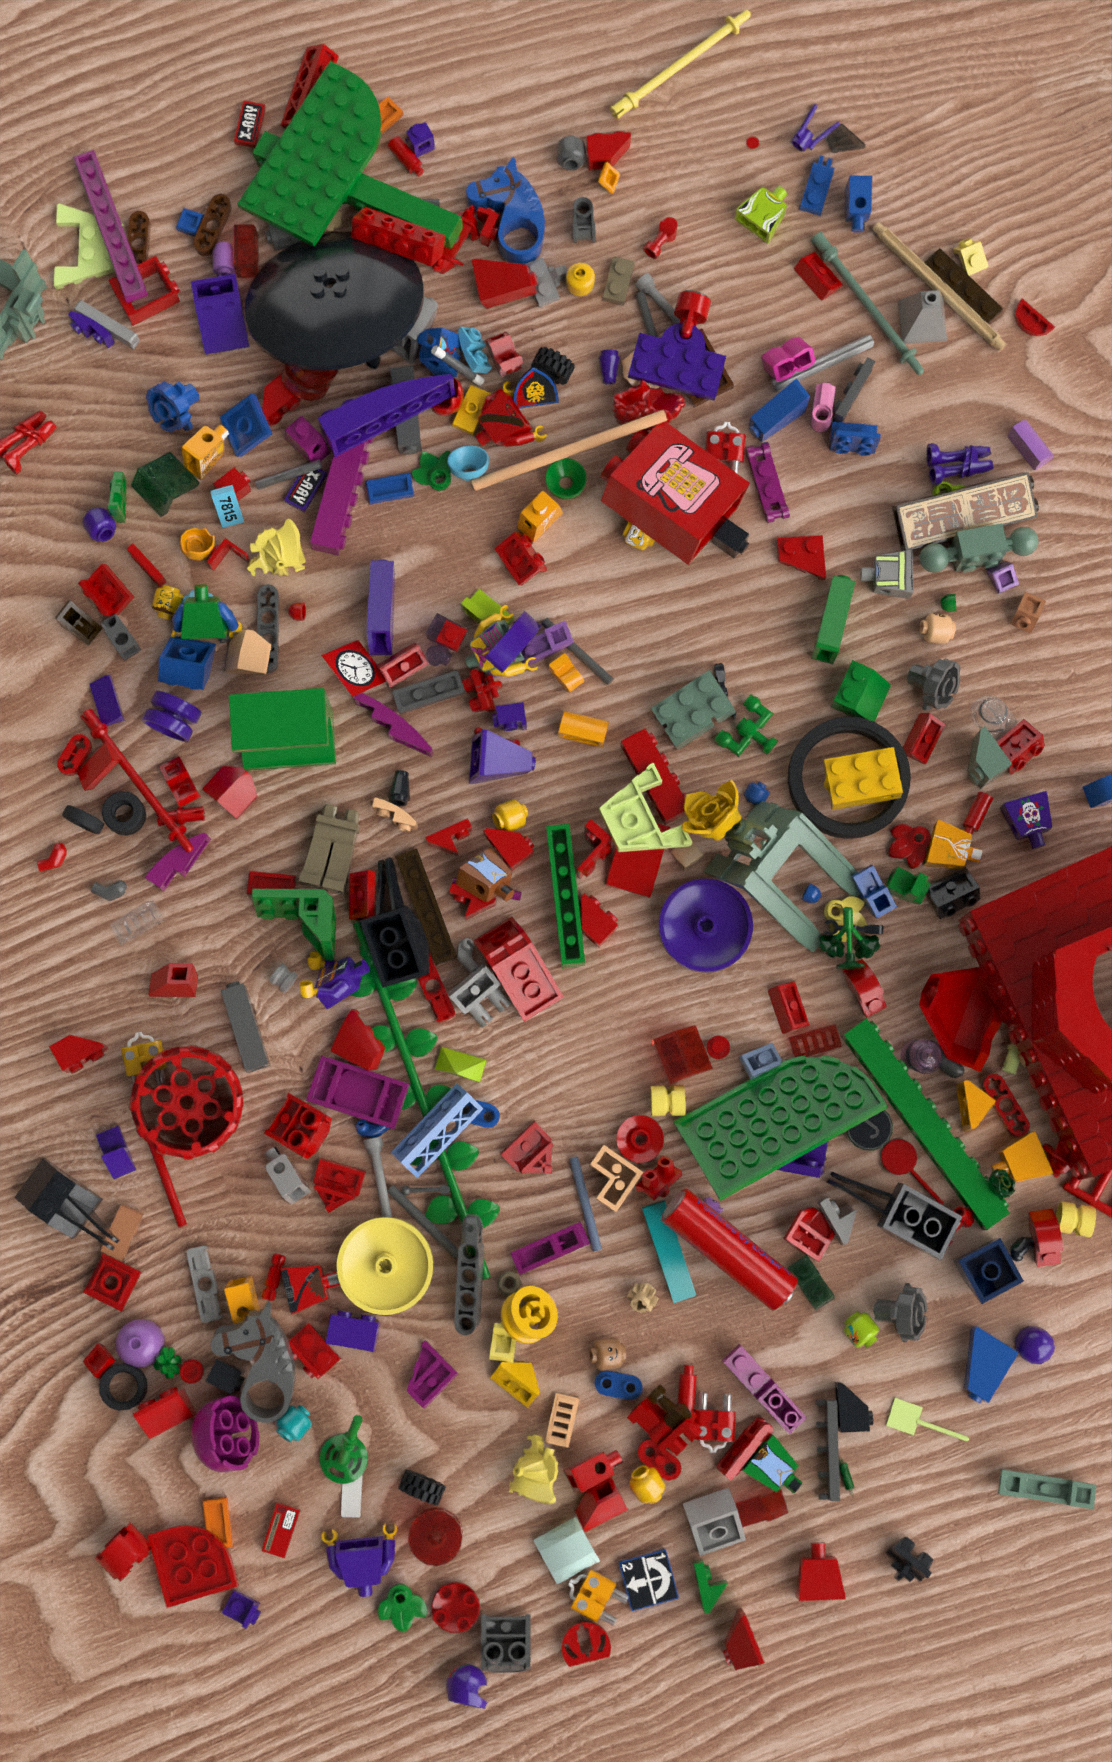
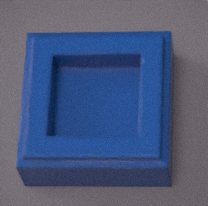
M184 208L176 226L177 231L195 237L204 214Z

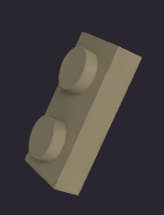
M613 256L603 294V301L624 306L635 261Z

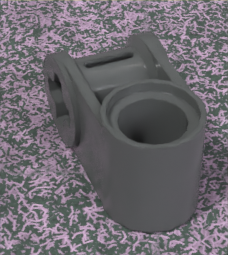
M580 197L573 204V243H577L579 240L596 242L593 203L587 197ZM581 208H585L588 210V212L582 214L579 213L578 210Z

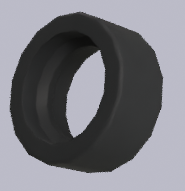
M117 1364L109 1368L102 1375L99 1383V1394L103 1402L109 1408L117 1411L129 1410L139 1405L145 1398L148 1390L144 1372L128 1364ZM126 1372L136 1379L138 1389L132 1399L121 1402L112 1397L109 1391V1384L116 1374Z

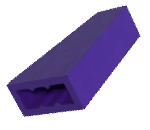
M385 559L371 560L367 615V638L370 655H393L395 569L394 561Z

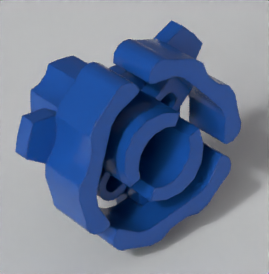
M164 381L147 390L146 400L149 406V413L154 422L165 421L160 424L163 430L171 433L181 428L185 431L193 428L190 421L191 414L188 412L189 406L199 401V393L196 391L195 386L190 383L183 385L180 382L173 386Z

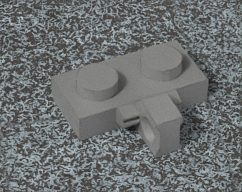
M543 257L524 264L529 267L531 272L535 271L538 285H535L537 294H534L538 306L542 307L560 300L556 287L560 286V281L566 279V266L563 265L553 269V266L547 268Z

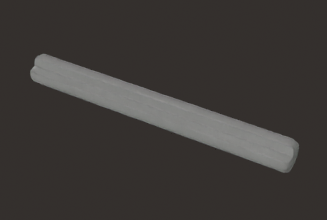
M871 335L861 337L816 358V362L811 367L803 371H796L786 380L776 381L773 378L772 386L775 391H779L796 378L798 381H801L873 347L874 340Z

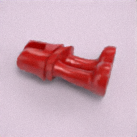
M42 410L32 414L24 421L18 422L17 426L12 427L14 430L12 433L0 439V459L3 458L8 468L16 475L22 470L20 459L36 445L41 446L42 443H45L57 428L54 422L50 420L36 430L46 419V414ZM22 438L25 439L23 442H21V443H20L19 445H17L15 448H13L12 450L8 451V450L10 449V447H12V446H13L16 442H18L20 439H22Z

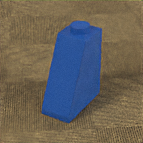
M797 378L750 417L748 428L753 437H758L763 442L806 412L810 395Z
M972 1326L970 1330L964 1389L969 1392V1398L980 1404L981 1401L990 1402L1017 1357L1018 1352L978 1326Z

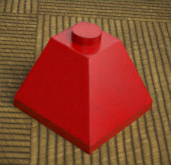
M739 1608L724 1641L726 1650L722 1651L727 1665L733 1664L735 1670L765 1663L746 1614L742 1608Z

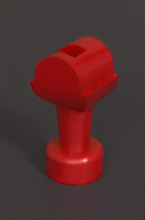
M667 217L660 221L658 235L653 242L648 241L643 247V251L650 258L657 259L661 254L660 247L665 242L670 243L676 239L677 220L673 217Z

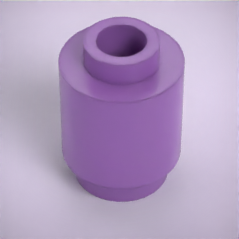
M219 242L213 249V272L217 276L235 273V250L233 245L228 242Z

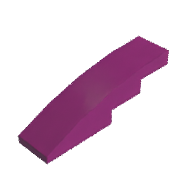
M364 693L354 697L356 705L373 712L371 715L373 722L390 729L388 735L391 740L432 757V747L401 716Z

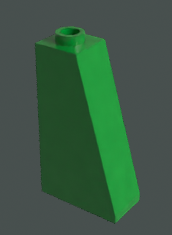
M833 576L811 656L813 660L834 664L839 653L856 582L848 576Z

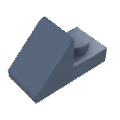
M773 1043L739 1057L751 1080L781 1065L780 1063L783 1062Z

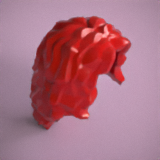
M641 380L638 386L630 387L627 391L624 390L613 397L614 417L620 425L661 410L665 411L667 417L665 422L670 423L685 406L683 395L671 394L670 392L666 394L663 392L662 387L657 389L651 388L644 380ZM656 425L648 427L645 430L651 431Z

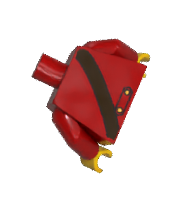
M509 381L503 384V389H498L485 398L481 415L478 417L484 429L475 435L482 446H485L491 440L500 446H521L534 440L536 442H543L547 437V434L543 436L538 435L537 432L544 429L541 425L537 426L534 432L530 431L533 427L512 399L515 388L507 390L511 386Z

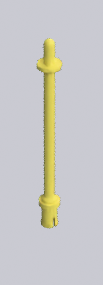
M745 10L734 19L731 16H727L725 18L726 25L634 93L626 92L624 98L610 106L609 109L613 117L619 119L630 109L637 108L641 98L730 32L737 35L739 33L738 26L748 20L751 13Z

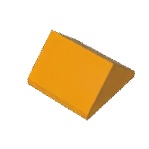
M969 1080L962 1081L956 1084L962 1130L964 1132L975 1129L996 1101Z

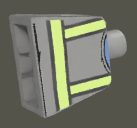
M907 550L876 556L873 561V567H861L860 581H873V591L876 594L910 599L913 594V551Z

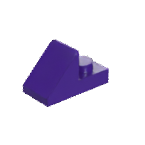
M120 1126L113 1127L96 1135L103 1152L102 1160L113 1179L136 1171Z

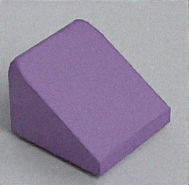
M1004 561L996 567L987 569L988 576L997 593L1000 594L1019 585L1012 563Z

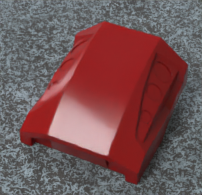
M288 1093L286 1096L287 1100L270 1128L265 1130L264 1134L308 1159L318 1152L330 1132L332 1118Z

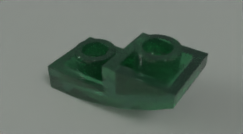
M807 1254L787 1267V1270L798 1278L797 1285L815 1311L835 1299V1295Z

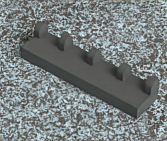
M815 1400L816 1405H825V1422H816V1427L826 1428V1446L817 1447V1452H826L827 1471H819L818 1477H827L828 1494H818V1499L840 1501L837 1400Z

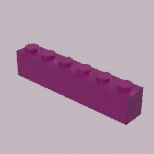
M374 437L337 457L333 456L310 540L312 550L339 556L340 549L345 548L347 536H344L345 530L351 526V508L357 504V486L362 485L364 473L361 471L363 464L367 465L369 451L367 449L369 443H373Z

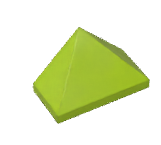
M441 1047L435 1070L480 1083L487 1060Z

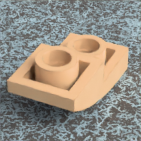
M374 798L373 809L377 811V815L390 818L393 815V823L397 826L398 830L410 832L412 829L417 831V822L408 813L390 802Z

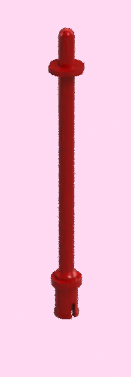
M93 709L84 711V715H81L80 718L90 729L91 736L94 739H100L103 744L108 742L119 755L121 760L118 764L169 829L168 839L170 841L177 840L186 852H192L193 846L184 835L187 831L185 825L177 826L107 734L108 726L99 720Z

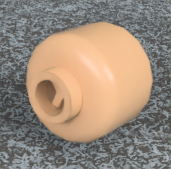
M930 613L920 623V634H923L925 641L928 643L946 644L955 635L956 625L949 615Z

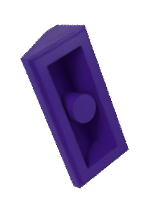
M110 674L90 683L100 721L107 726L125 721Z

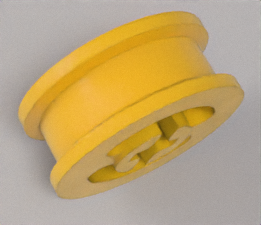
M523 1287L509 1295L502 1304L501 1321L509 1336L517 1342L523 1344L535 1343L551 1334L556 1327L558 1319L556 1305L551 1296L539 1287ZM521 1300L528 1302L527 1304L519 1308ZM539 1322V1327L537 1330L530 1328L531 1326Z

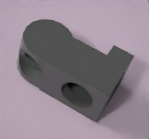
M116 613L100 623L124 661L142 650Z

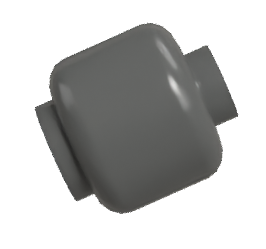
M572 135L562 138L557 145L558 164L570 171L576 170L584 164L586 159L584 141Z

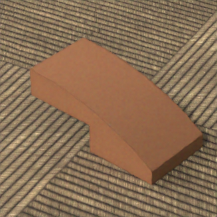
M122 1204L110 1227L112 1233L120 1241L116 1243L106 1236L105 1240L110 1242L115 1248L110 1250L103 1245L100 1252L123 1261L132 1238L137 1233L144 1213Z

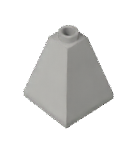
M939 290L921 291L898 301L901 337L904 344L947 341L944 302Z
M424 296L423 307L415 325L391 349L411 365L415 362L421 349V344L417 341L418 335L425 329H430L436 317L438 305L430 297Z

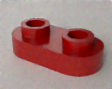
M651 1439L644 1440L638 1447L640 1460L649 1468H655L661 1478L665 1480L676 1479L681 1473V1463L678 1458L667 1449L662 1452L657 1447L659 1444H656ZM648 1447H652L654 1449V1454L652 1456H647L645 1454V1450ZM666 1463L673 1464L672 1471H665L664 1466Z

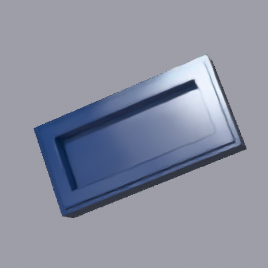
M410 473L366 481L370 505L414 497Z

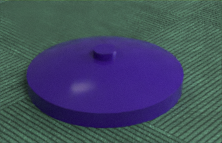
M715 879L692 880L678 887L665 901L659 918L660 939L669 956L682 967L701 973L721 971L737 962L747 950L753 933V918L747 901L735 888Z

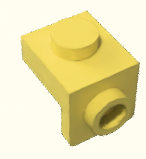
M969 238L959 242V246L953 248L954 253L959 254L963 270L968 275L988 267L981 241H974Z
M502 1322L494 1323L489 1360L513 1363L516 1340L509 1336Z

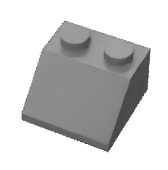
M729 1488L718 1490L712 1494L683 1503L700 1556L746 1540Z

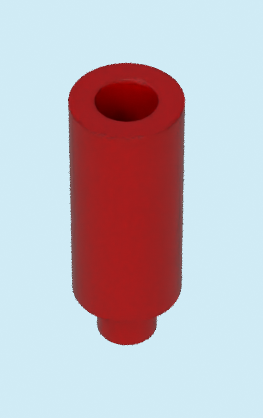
M400 136L391 139L387 145L389 150L409 173H415L417 177H420L424 170L421 167L422 162Z
M980 791L977 793L962 824L965 827V832L971 835L973 832H978L993 801L992 796Z
M684 1365L683 1374H679L677 1404L683 1403L687 1405L686 1407L692 1412L695 1409L697 1375H693V1365Z

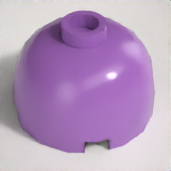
M135 1319L126 1323L118 1332L116 1351L120 1359L126 1364L136 1368L147 1367L156 1362V1357L160 1355V1350L164 1348L165 1336L155 1322L146 1319Z

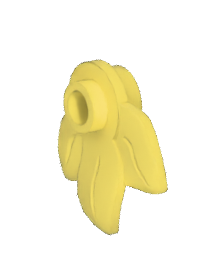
M847 897L842 901L832 900L824 908L826 919L834 920L838 926H844L843 908L845 907L853 908V925L860 927L867 925L865 918L859 913L865 902L857 897ZM832 908H837L840 913L838 916H834L832 914ZM830 923V932H832L834 925ZM846 932L841 937L842 942H847Z

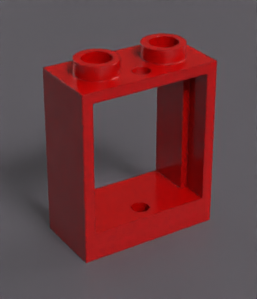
M157 256L137 266L142 280L158 272L169 293L137 310L134 309L131 302H126L117 276L108 280L132 326L180 302L177 295L180 293V289L175 280H169L167 275L170 272L165 262L160 263Z

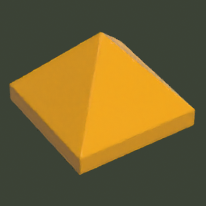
M605 162L599 175L598 183L610 194H613L620 173L608 162Z

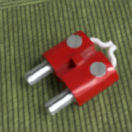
M724 422L722 426H717L714 431L706 432L705 451L719 461L731 462V469L734 471L735 465V472L738 474L739 463L744 462L746 434L739 433L737 428L730 425V422ZM728 426L730 430H734L736 433H724L717 430Z
M703 1392L699 1393V1407L694 1409L698 1416L694 1421L701 1428L702 1432L695 1440H700V1444L708 1448L710 1453H716L717 1449L725 1447L727 1442L735 1441L736 1411H731V1394H728V1401L727 1394H723V1410H708L707 1393L704 1392V1396ZM703 1440L724 1442L713 1449L709 1444H705Z

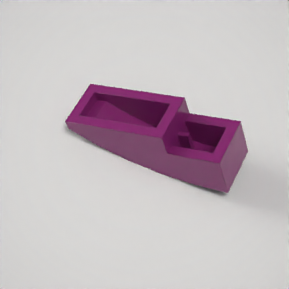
M201 833L188 839L193 846V850L190 853L186 852L180 844L177 845L153 866L145 876V879L162 891H165L176 873L183 877L187 875L211 838L206 833Z
M578 1222L510 1254L519 1275L589 1245L590 1242L581 1222Z

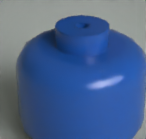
M760 781L758 783L751 782L744 792L746 800L754 805L766 801L770 794L766 789L767 785Z

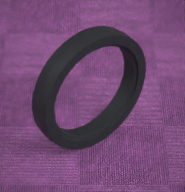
M839 717L819 724L800 740L789 762L788 788L797 811L802 812L820 832L837 838H861L885 828L902 810L910 789V766L903 747L895 736L883 726L864 718ZM841 733L859 734L873 740L883 749L894 747L903 790L901 798L891 800L888 806L875 817L857 823L839 822L819 812L806 795L802 771L804 761L811 749L829 736Z

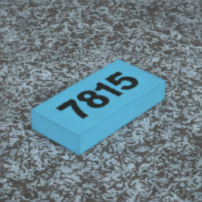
M233 485L210 491L222 528L244 523Z

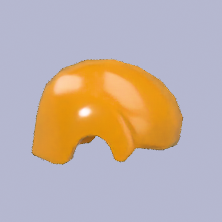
M206 528L188 529L180 537V550L191 560L200 561L207 559L215 546V537Z

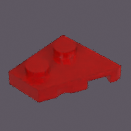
M823 535L777 538L779 563L793 566L796 570L803 573L808 572L818 576L820 580L826 579Z

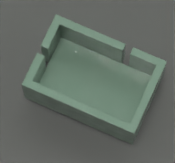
M710 670L651 708L678 750L715 727L711 720L713 717H715L718 723H721L736 713Z

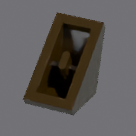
M71 600L66 602L55 617L61 627L88 646L102 630L98 623Z

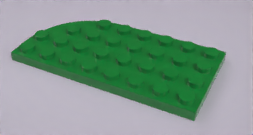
M332 61L328 63L237 203L240 209L315 247L373 157L380 141V108L373 91L363 79Z
M821 1055V1057H794L781 1062V1065L742 1083L673 1122L718 1199L722 1201L887 1109L886 1102L871 1080L858 1068L843 1063L838 1058Z

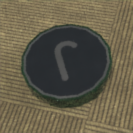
M883 1110L847 1130L846 1135L855 1147L863 1151H874L882 1148L889 1142L893 1133V1123L887 1111Z

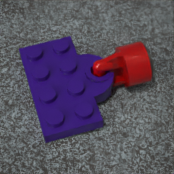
M693 290L680 292L674 310V315L680 319V323L671 325L666 329L662 338L639 333L627 378L638 381L644 380L646 383L715 401L726 356L705 350L703 334L696 327L697 324H703L707 321L711 306V300L708 296Z

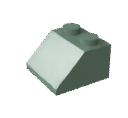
M985 726L973 738L967 770L971 782L975 786L978 785L980 789L1003 775L1012 765Z

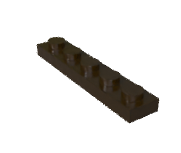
M416 848L395 856L417 917L422 924L435 966L456 959L457 954L418 849Z

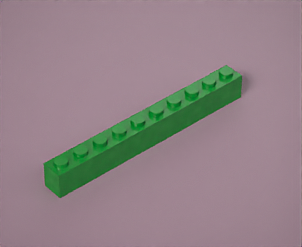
M264 131L253 151L258 167L261 168L280 137ZM363 173L342 203L343 205L347 203L353 206L359 212L364 207H368L445 235L444 247L452 249L463 229L461 216Z
M866 1018L841 1038L965 1207L973 1213L972 1216L981 1229H990L1010 1214L1007 1209L1009 1207L1007 1201L1002 1197L996 1196L991 1191L988 1184L989 1177H983L978 1170L980 1165L976 1159L966 1154L964 1151L966 1147L958 1136L954 1137L949 1131L951 1126L944 1117L940 1118L935 1112L937 1107L930 1098L926 1099L921 1093L923 1088L915 1078H910L907 1074L909 1070L906 1064L901 1059H896L893 1055L894 1049L887 1040H882L878 1034L880 1033L878 1026L873 1021L869 1022Z

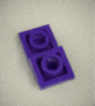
M73 311L68 313L72 321L70 326L78 335L82 333L86 338L92 335L98 344L103 342L107 348H110L115 343L112 335L93 319Z

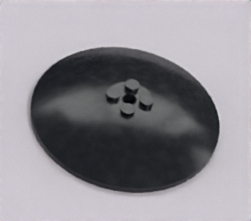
M352 232L322 234L315 247L304 241L297 242L270 259L252 281L245 301V317L249 331L255 342L265 353L284 364L296 368L319 371L338 370L373 360L397 345L410 332L419 318L424 302V285L416 262L372 244L351 238ZM330 284H334L333 287H330V288H327V287H326V286H328V285H330Z

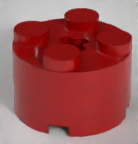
M129 1522L126 1527L124 1526L104 1546L105 1549L101 1553L98 1552L94 1559L114 1580L117 1578L121 1582L131 1572L130 1569L135 1561L139 1564L147 1557L151 1550V1543Z

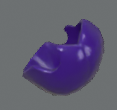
M1038 1326L1023 1328L1015 1338L1016 1351L1025 1361L1031 1364L1045 1363L1050 1360L1055 1351L1052 1336Z

